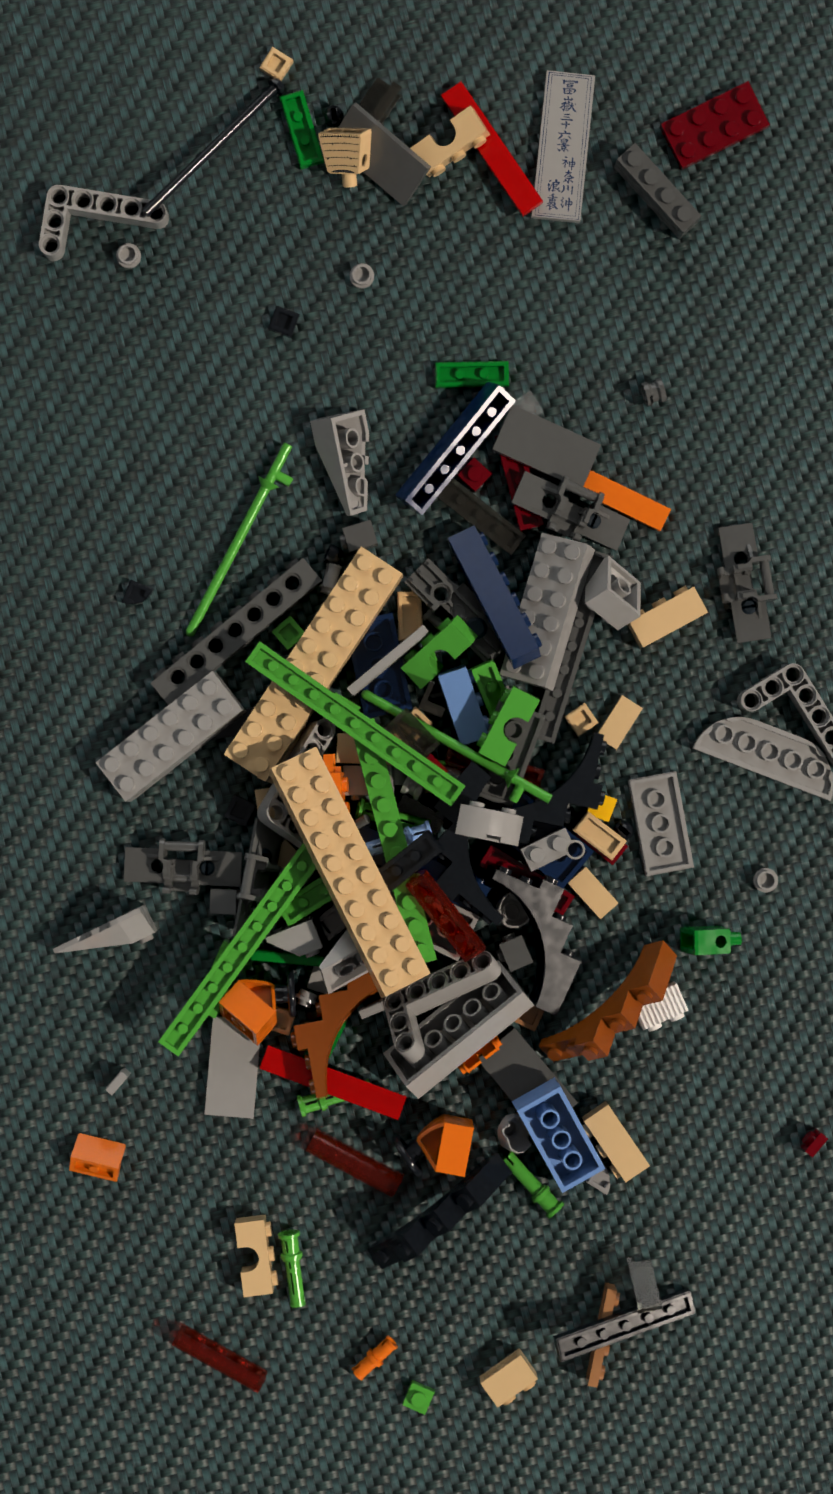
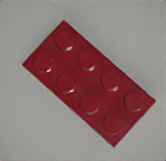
M749 81L661 123L660 129L680 169L683 170L767 129L770 124Z

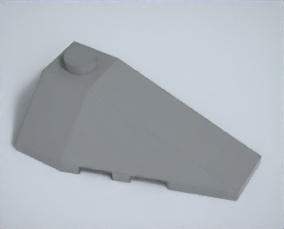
M365 409L310 421L315 446L346 515L352 516L367 511L368 481L365 478V465H368L369 457L365 456L366 442H369V429Z
M144 904L55 947L53 951L54 953L132 944L137 941L143 944L154 938L152 934L158 930Z

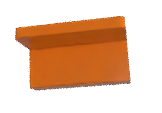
M79 1133L70 1157L69 1171L117 1182L126 1145Z

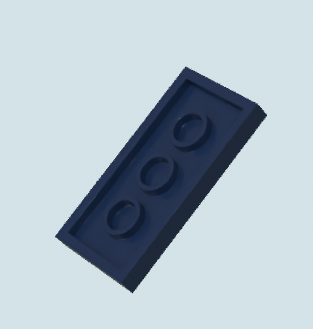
M393 613L377 616L351 655L356 680L399 645ZM402 657L359 692L363 714L368 718L389 713L363 699L361 696L363 690L373 692L404 711L413 709L406 675L401 669L403 665Z
M523 792L518 803L514 802L512 808L525 806L535 801ZM534 821L533 826H537L534 841L562 827ZM566 828L571 840L574 839L581 841ZM577 842L571 843L568 847V852L571 856H577L581 852V847ZM519 843L518 846H511L521 854L519 848L526 844ZM583 843L585 853L580 859H570L565 855L538 869L545 875L558 880L557 885L564 888L594 851Z

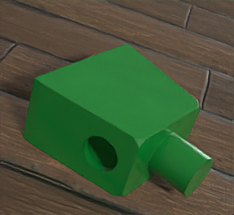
M721 926L680 927V950L691 955L731 953V947H740L742 943L741 933L731 932L730 928Z

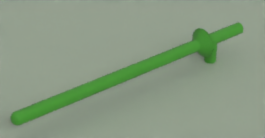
M284 442L266 478L258 476L261 487L186 629L187 636L192 637L195 635L269 491L280 488L274 484L275 480L288 487L290 486L293 478L280 470L292 449L291 445Z
M369 690L362 691L361 696L363 699L504 778L507 789L511 784L516 785L509 796V800L518 803L525 790L547 804L550 802L553 795L518 776L520 768L508 770Z

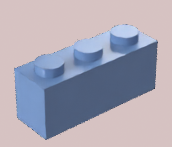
M463 664L439 672L437 678L458 741L464 745L478 741L483 732L487 733L490 724L488 723L487 715L482 716L480 707L484 705L480 693L474 692L472 684L476 682L471 670H467Z

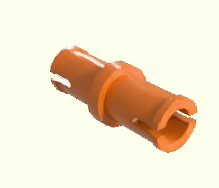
M387 1335L374 1349H369L366 1352L367 1355L357 1365L352 1367L354 1375L362 1381L374 1368L383 1365V1360L398 1348L394 1339Z

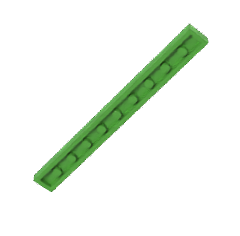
M259 641L245 661L448 805L452 806L465 788V785L262 642Z
M354 739L387 863L407 847L386 761ZM414 873L394 889L393 892L397 907L426 963L437 960Z
M304 843L158 1041L178 1057L316 867Z

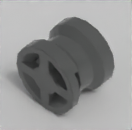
M661 378L655 379L652 383H641V392L647 407L652 406L657 401L661 403L667 401L665 387Z

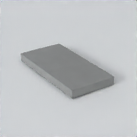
M673 771L627 780L645 876L694 868L677 772Z
M217 1016L212 1021L204 1115L253 1119L260 1044L257 1046L223 1016Z

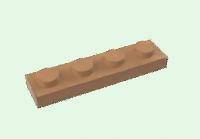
M605 1283L597 1320L612 1315L613 1308L618 1307L620 1293H617L615 1284ZM610 1345L591 1351L586 1374L588 1386L598 1388L599 1380L603 1381L605 1365H602L604 1356L609 1354Z

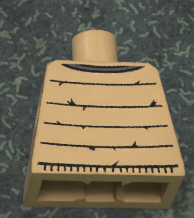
M328 128L318 133L327 171L330 174H342L343 187L357 186L356 174L364 172L370 166L371 128Z

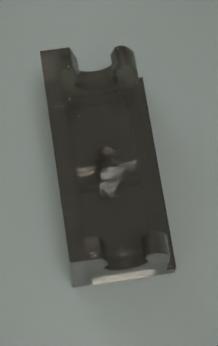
M407 708L384 728L425 758L440 745L438 740Z

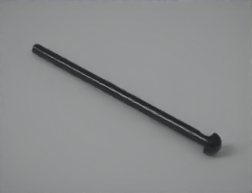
M278 78L268 80L269 86L141 209L143 214L149 217L276 93L281 96L284 92L283 82Z

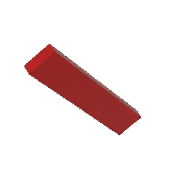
M462 81L443 93L441 98L454 117L470 105L477 112L490 135L486 137L487 141L476 149L522 217L543 204L542 198Z
M269 1045L267 1046L259 1069L310 1087L309 1080L313 1079L311 1069L307 1070L304 1058ZM327 1068L328 1095L399 1120L407 1096Z

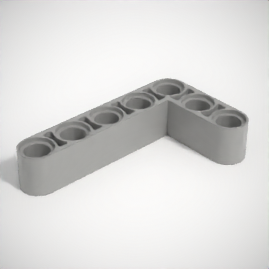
M54 185L48 190L39 248L50 261H58L64 256L71 215L162 229L169 222V214L162 203L156 209L163 212L160 219L154 220L151 218V215L149 217L145 216L141 209L151 201L149 199ZM61 194L66 196L62 203H54L56 196ZM82 199H90L87 207L81 208L78 206ZM106 203H114V208L111 211H103V206ZM135 206L139 208L136 215H127V210L130 207ZM54 219H61L62 222L59 227H50ZM50 243H57L58 246L55 251H46Z
M793 663L785 665L738 695V707L742 711L752 712L787 692L833 766V743L828 744L825 740L826 733L828 731L833 732V716L800 665ZM789 668L794 669L797 674L796 680L793 682L789 681L786 677V672ZM768 681L773 682L776 686V691L772 695L768 694L765 690V685ZM802 689L807 690L810 695L806 703L802 702L799 698V693ZM747 694H751L755 698V704L751 708L747 707L744 703V698ZM815 710H819L822 713V720L818 724L812 719V714Z
M326 718L309 722L287 760L306 752L307 745L311 749L317 747L322 757L335 734V725ZM319 725L323 728L322 736L318 732ZM273 783L258 808V819L277 834L300 848L303 841L296 827L293 832L290 831L289 823L292 819ZM271 807L275 810V817L273 819L269 815Z
M488 951L477 952L385 997L384 1008L394 1047L408 1062L414 1063L419 1061L425 1053L416 1016L496 980L502 971L496 959Z

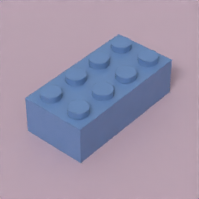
M555 1077L511 1101L562 1193L605 1169Z

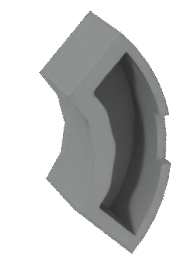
M470 801L469 805H460L455 834L518 846L523 817L516 815V810L504 807L501 808V811L484 808L485 803Z

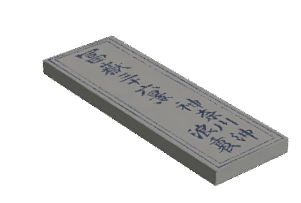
M549 70L546 72L534 186L542 198L543 204L532 210L531 218L580 223L595 75Z

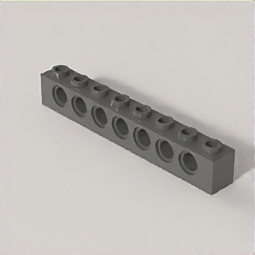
M297 558L291 561L285 567L287 571L283 575L279 576V574L273 576L267 582V588L262 592L258 589L247 598L250 602L244 607L238 605L229 613L230 618L224 623L222 621L217 622L210 628L212 632L205 639L202 636L190 645L193 649L186 654L181 652L172 660L173 665L167 670L163 667L152 676L155 680L151 682V685L168 705L211 671L215 672L323 583L304 558L300 561ZM295 577L299 580V587L296 590L286 588V581L289 578ZM271 593L280 595V602L276 606H270L267 603V597ZM254 608L261 611V618L256 622H252L248 618L249 611ZM234 624H239L242 627V633L238 637H231L229 634V629ZM221 640L223 649L219 653H213L210 649L212 641ZM196 655H201L204 659V664L199 669L193 668L191 664L192 658ZM176 671H182L185 675V680L177 685L173 682L172 676Z

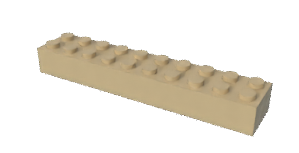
M361 546L286 660L327 689H330L404 577L403 573ZM272 681L224 755L263 781L268 782L271 778L269 775L270 769L281 763L315 710Z
M317 747L272 767L269 775L381 998L431 974Z

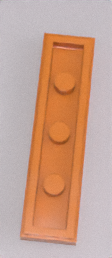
M590 470L583 486L596 493H604L603 505L659 532L671 511L670 508Z

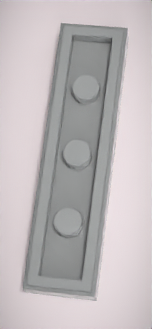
M422 625L352 683L347 688L348 691L354 696L424 639L429 634L426 627Z

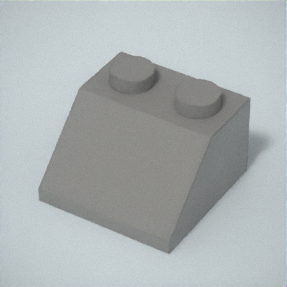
M608 555L603 559L585 587V604L590 610L600 615L607 624H611L619 630L640 617L641 582Z
M314 914L303 918L291 927L285 925L272 930L265 937L267 943L297 956L306 955V958L319 954L325 942L319 927L314 922L316 920Z

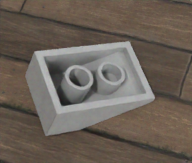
M348 930L344 932L319 966L328 994L368 973Z

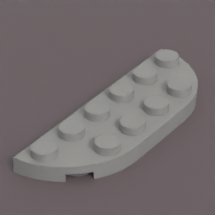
M731 717L717 721L699 735L692 747L694 750L825 800L831 801L833 772L824 753L809 740L758 720L746 717Z

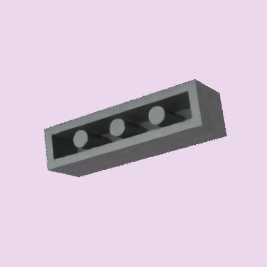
M636 143L616 160L614 166L616 171L679 240L698 223L701 218L700 213Z

